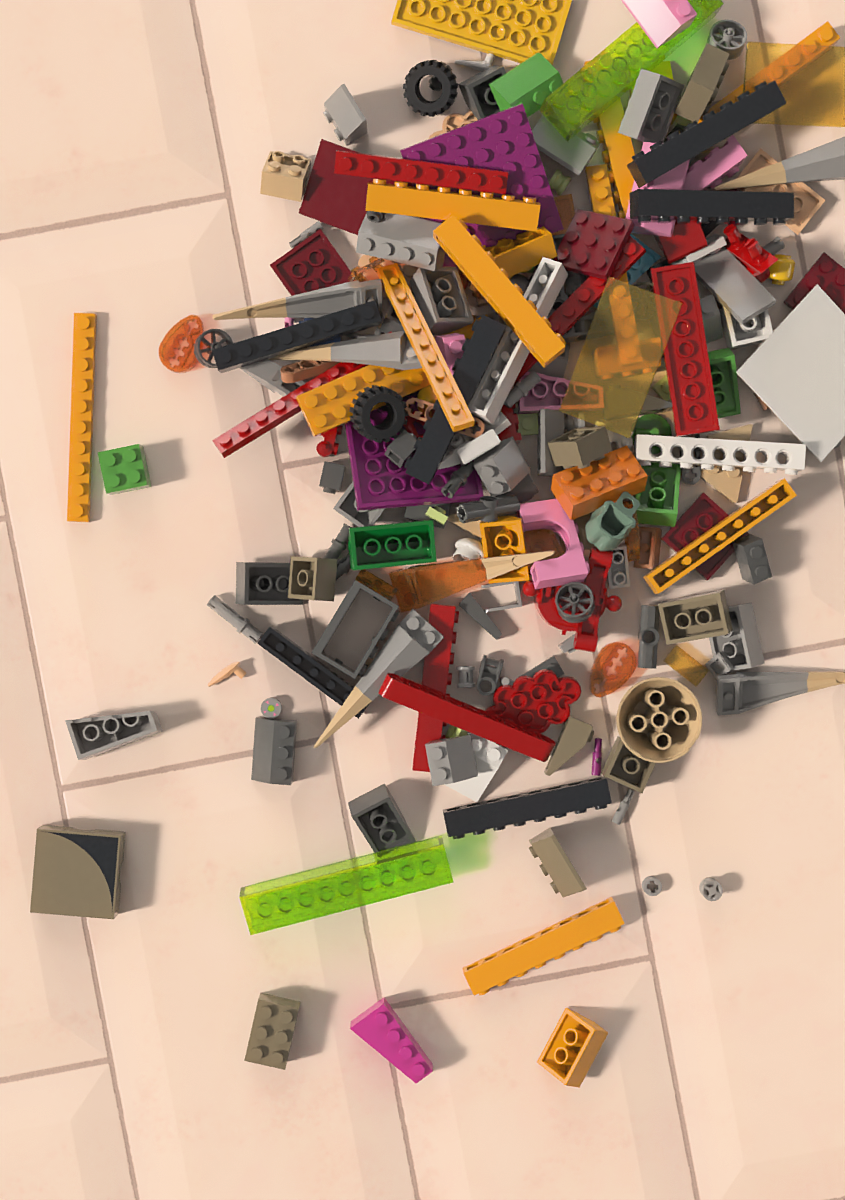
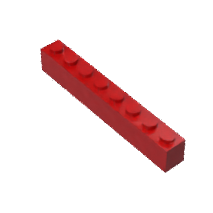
M430 604L429 623L444 638L424 658L422 685L450 696V694L446 693L447 685H451L452 673L448 672L449 664L453 665L455 652H451V645L456 644L457 632L453 631L454 623H458L459 611H455V606ZM418 712L412 770L430 772L425 744L429 741L445 739V735H442V727H446L447 723L421 712Z

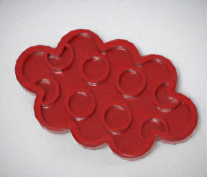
M542 669L536 672L533 677L520 676L515 680L513 686L502 685L498 687L493 695L494 705L485 711L535 732L543 733L550 727V724H562L570 716L569 704L579 699L581 686L573 677L566 676L558 679L552 670Z

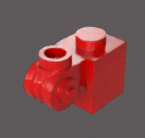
M344 424L319 434V436L324 437V441L319 442L316 446V450L321 457L337 456L339 443H336L337 435L342 434Z

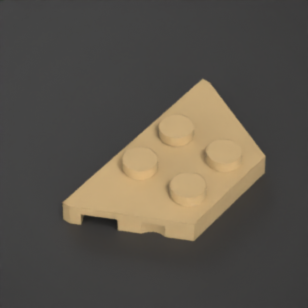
M748 424L707 436V439L750 441L753 425ZM715 450L714 457L719 461L723 459V453L720 450ZM741 451L735 453L736 460L739 462L744 460V454ZM714 466V470L701 469L700 478L712 485L716 491L721 492L732 503H737L743 468H735V471H723L722 467Z

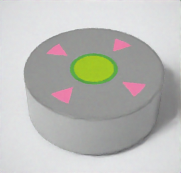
M267 698L261 704V713L266 718H276L282 711L281 702L276 698Z

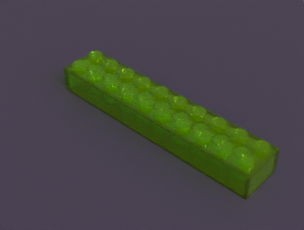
M687 0L696 11L697 16L690 27L658 49L638 22H636L544 99L539 111L568 142L636 84V79L641 69L652 71L712 20L724 3L721 0Z
M441 835L241 887L239 898L250 935L450 884L454 881Z

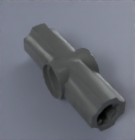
M515 495L502 497L482 496L479 498V501L460 504L457 507V516L462 523L479 520L494 522L498 520V517L517 514V511L520 510V502Z
M641 605L640 631L638 633V668L656 669L657 647L660 639L658 633L660 614L658 606ZM647 631L653 633V640L649 643L644 640V634Z

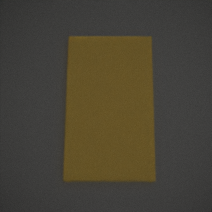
M747 42L743 93L749 91L751 94L755 92L754 87L766 81L769 84L775 80L786 101L785 105L752 124L845 128V47Z
M609 277L559 411L599 427L606 426L607 430L625 436V438H631L682 303L616 280L614 277Z

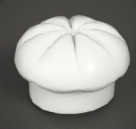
M471 538L459 539L455 543L456 551L452 557L454 563L461 570L475 574L480 566L483 565L481 560L484 558L483 545Z

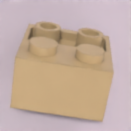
M270 151L261 174L260 194L301 202L306 189L311 159L305 158L302 155L294 156L281 151Z

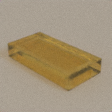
M677 645L673 647L663 660V662L695 687L698 686L709 672L707 668Z

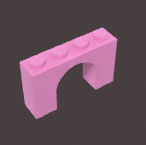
M557 499L520 504V510L517 511L515 516L522 519L523 532L536 529L552 530L563 539L566 547L565 554L558 558L535 561L530 572L535 589L565 585L570 582H584L590 569L588 562L585 561L583 556V543L579 542L578 525L574 523V520H570Z

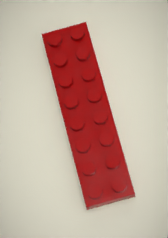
M694 262L652 268L651 277L676 437L719 431Z

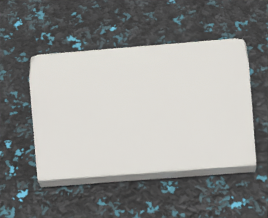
M491 429L459 448L457 455L460 464L465 465L500 444L501 441L495 431Z

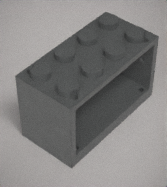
M355 580L312 653L354 679L357 675L362 677L368 667L365 663L368 657L371 659L374 657L379 648L376 646L378 640L381 639L383 641L390 630L387 628V625L390 621L394 623L400 614V611L397 610L399 605ZM363 589L373 595V598L383 601L393 607L376 637L373 636L372 644L357 669L353 670L343 664V661L338 658L335 659L323 651L358 593Z

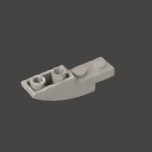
M269 359L240 367L241 370L273 393L277 392L283 397L305 384L304 381L295 383L283 382L280 372L282 367Z

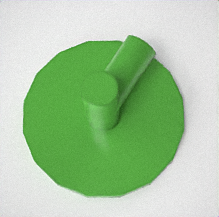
M656 414L641 416L631 428L633 445L634 437L637 434L672 436L671 427L667 420ZM652 446V455L659 454L661 452L659 447Z

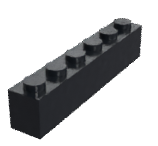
M273 626L267 629L257 643L341 706L354 689V686ZM368 705L357 713L355 717L359 719Z

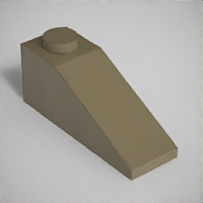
M569 716L565 721L544 773L548 776L552 775L579 752L587 742H591L594 735L593 726Z

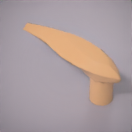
M234 662L220 671L210 681L208 686H213L221 680L228 678L233 672L242 679L246 672L239 667L240 662Z

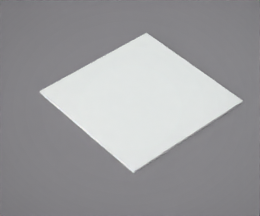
M817 284L736 373L803 444H806L809 451L822 462L845 436V314Z

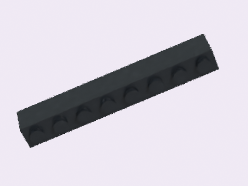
M774 80L769 84L766 81L754 87L755 92L750 94L749 91H746L737 97L738 101L734 104L730 100L720 106V112L715 114L713 110L702 117L704 121L697 123L695 120L685 126L686 131L680 134L678 130L667 136L669 141L662 143L660 140L649 147L651 151L645 154L644 151H641L632 156L633 161L627 167L638 188L785 105L786 101L776 81Z
M637 189L629 193L630 219H638V223H649L651 220H658V223H670L671 220H677L678 224L690 223V220H697V224H708L710 221H716V224H728L729 221H735L736 225L748 224V221H753L754 225H765L767 222H773V225H785L786 221L794 219V193Z
M373 300L216 348L212 352L218 371L224 373L381 325L382 320L376 301Z
M482 315L481 319L476 318L471 329L474 333L471 339L467 338L463 344V356L461 359L457 358L452 367V370L455 371L453 378L467 406L472 400L506 331V325L485 315ZM438 399L433 406V409L436 410L433 417H428L423 429L426 431L423 437L419 436L414 445V448L417 449L414 456H409L404 466L407 469L406 474L428 485L431 484L456 433L452 431Z
M603 776L444 809L443 815L448 837L460 839L465 837L467 833L473 832V835L483 834L486 829L493 828L494 831L505 829V826L514 824V827L525 825L526 821L534 820V822L545 821L546 817L554 816V818L565 817L568 812L574 811L575 814L587 812V808L595 807V810L604 809L612 801L607 778Z

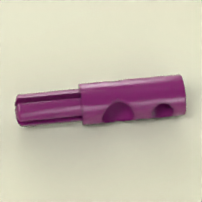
M595 738L591 775L595 776L601 775V738Z

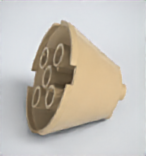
M665 677L648 678L632 686L621 699L616 716L617 730L624 745L637 757L654 763L670 762L685 755L695 741L698 740L702 728V712L695 695L680 682Z

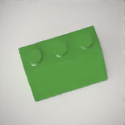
M540 52L489 84L500 111L523 103L527 118L567 92L559 72Z

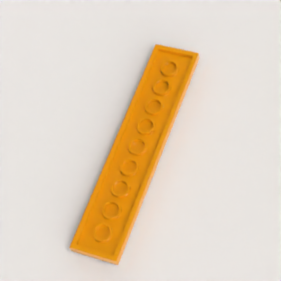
M475 320L472 324L448 334H463L465 340L467 338L471 339L474 333L471 329ZM368 365L298 395L296 399L315 437L351 421L350 416H353V413L349 411L350 407L354 408V404L351 402L353 398L357 400L358 396L356 394L359 391L365 392L364 388L366 387L372 388V385L384 386L397 392V394L404 398L425 387L431 386L423 368L401 370ZM380 402L376 404L371 412L386 406V403Z

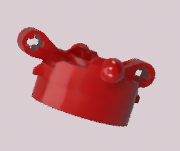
M591 547L588 560L590 570L584 582L580 583L587 585L592 591L595 606L592 615L583 622L570 623L563 620L559 615L555 598L562 585L535 589L533 580L526 581L523 584V593L528 597L534 596L536 609L546 623L562 630L561 635H566L567 631H576L573 649L595 652L598 642L599 618L603 615L605 608L611 612H616L622 607L621 598L616 595L608 597L606 588L607 575L613 558L612 550L600 551L598 548ZM590 603L583 604L582 606L587 610ZM566 610L564 613L571 615L572 610ZM581 610L576 611L575 615L581 614L583 612Z

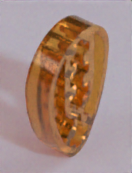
M189 315L180 320L168 331L160 343L159 358L168 370L175 373H186L192 370L198 363L194 354V344L196 339L204 333L203 322L198 316ZM197 320L198 328H193L190 332L191 327L188 323ZM186 338L189 346L182 348L184 355L178 356L179 365L171 367L172 364L169 361L176 358L175 349L180 350L181 348L179 341H184ZM200 342V350L203 349V342Z
M632 501L623 502L627 509L633 508ZM636 511L632 516L636 521V526L632 528L625 538L628 562L640 560V538Z
M611 642L600 649L593 662L589 678V689L594 696L603 697L613 693L632 676L637 666V658L634 651L628 645L620 642ZM626 648L625 653L627 656L621 657L619 660L621 665L614 667L616 673L608 676L606 667L613 665L612 658H618V649L623 650ZM605 679L602 685L604 691L596 693L594 685L596 683L600 684Z

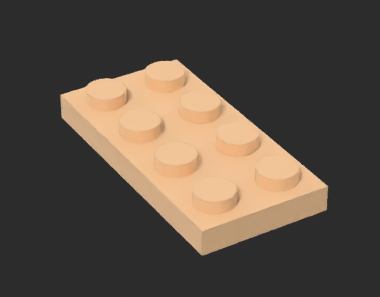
M760 148L737 178L778 162ZM803 182L739 188L747 192L794 193V219L786 221L785 225L797 235L825 202V199Z

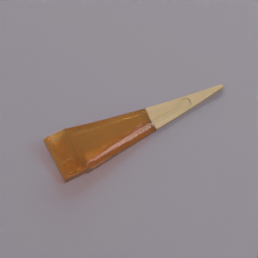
M555 551L415 565L391 571L389 576L402 613L422 608L484 581L551 556Z

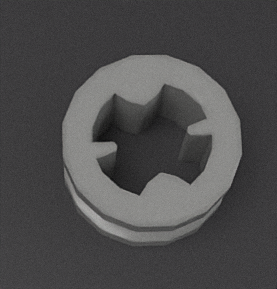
M647 876L642 881V889L649 896H657L662 890V883L654 876ZM650 881H653V883L657 885L656 889L653 888L654 891H651L647 887V884H650Z

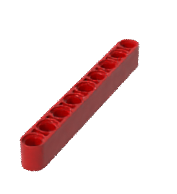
M387 673L379 690V694L388 700L542 762H547L556 744L554 740L543 734L393 673Z

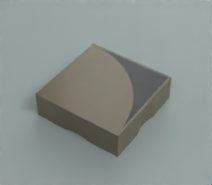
M42 825L37 828L30 913L115 919L119 914L121 893L120 870L124 857L126 832L100 829L79 830L73 827Z

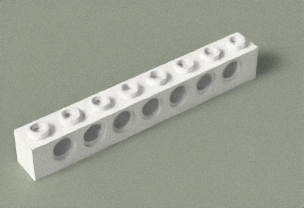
M637 434L634 437L633 455L641 466H651V463H659V467H672V464H680V468L691 469L693 465H699L704 470H714V466L722 467L723 471H735V468H743V472H756V469H764V473H777V470H784L785 474L797 475L798 471L805 470L806 444ZM652 446L660 448L661 454L659 457L652 455ZM674 447L681 450L682 455L680 458H675L672 455ZM695 448L702 451L703 456L701 459H696L693 456ZM715 450L722 451L723 459L721 461L714 457ZM737 451H741L744 454L742 462L735 458ZM758 452L764 454V463L757 461L756 455ZM779 453L786 457L785 464L778 462L777 456Z

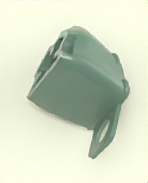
M626 491L621 494L615 503L606 501L592 513L590 520L585 525L588 542L594 544L600 551L616 549L628 536L632 528L636 526V521L632 516L640 506V502ZM623 499L631 500L633 508L627 509L623 505Z

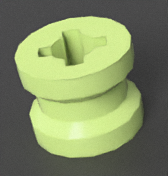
M557 169L549 181L550 188L556 190L557 194L561 196L572 178L569 176L565 177L562 175V171Z

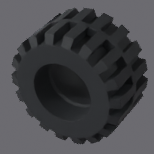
M426 60L416 64V66L409 70L405 77L406 81L403 84V89H405L403 95L408 100L407 105L411 106L415 113L419 112L421 116L433 117L448 110L455 102L454 100L458 94L457 77L452 73V69L445 65L446 63L438 62L437 60ZM427 75L437 77L442 84V94L435 101L426 100L420 93V81Z
M372 385V388H364L365 392L363 393L359 391L356 394L358 399L353 398L351 402L354 404V408L350 407L349 411L353 413V416H350V420L354 422V429L367 439L381 443L382 440L389 442L390 438L396 439L398 437L397 433L404 431L402 428L403 424L407 425L408 421L405 420V416H409L408 411L405 410L407 404L402 401V396L387 387ZM380 402H385L388 408L386 419L379 425H372L370 421L372 408Z

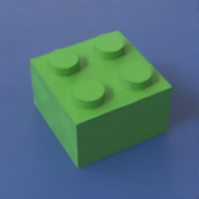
M135 444L98 452L106 494L114 495L152 487L142 445Z

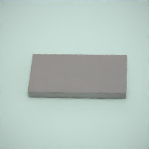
M724 246L717 253L710 254L699 262L694 263L696 278L741 325L776 304V299Z

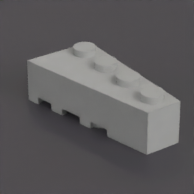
M154 711L65 720L78 760H86L162 732L157 713Z

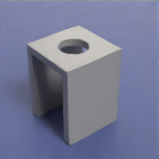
M519 582L481 585L482 589L514 583L517 604L484 609L485 612L522 607Z

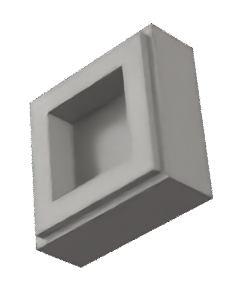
M723 651L719 652L705 664L716 681L718 675H727L734 669Z

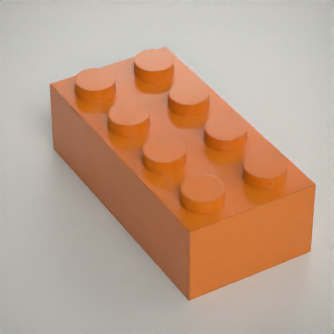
M627 445L604 454L605 457L603 459L591 461L588 467L579 469L578 466H574L553 474L551 491L570 520L594 512L606 501L615 503L625 491L632 496L645 491L648 475Z

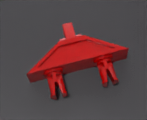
M734 224L728 225L724 229V234L727 236V239H725L727 245L724 247L760 283H763L770 277L769 267L779 259L760 247L758 240L747 238L738 231L737 226Z

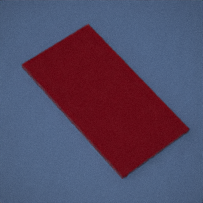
M321 139L302 204L299 208V214L358 235L367 212L369 181L373 182L374 178L335 174L336 150L359 152ZM386 180V183L395 184V181Z

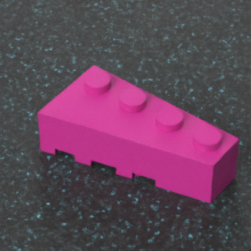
M385 997L351 1021L350 1029L414 1083H418L433 1072V1063Z

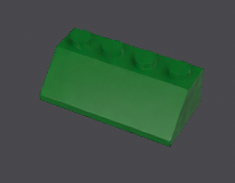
M433 520L349 528L348 550L350 569L362 570L437 562Z

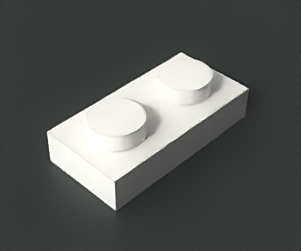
M719 234L706 238L707 247L685 256L688 263H697L702 260L703 256L720 251L721 247L727 245L725 238Z

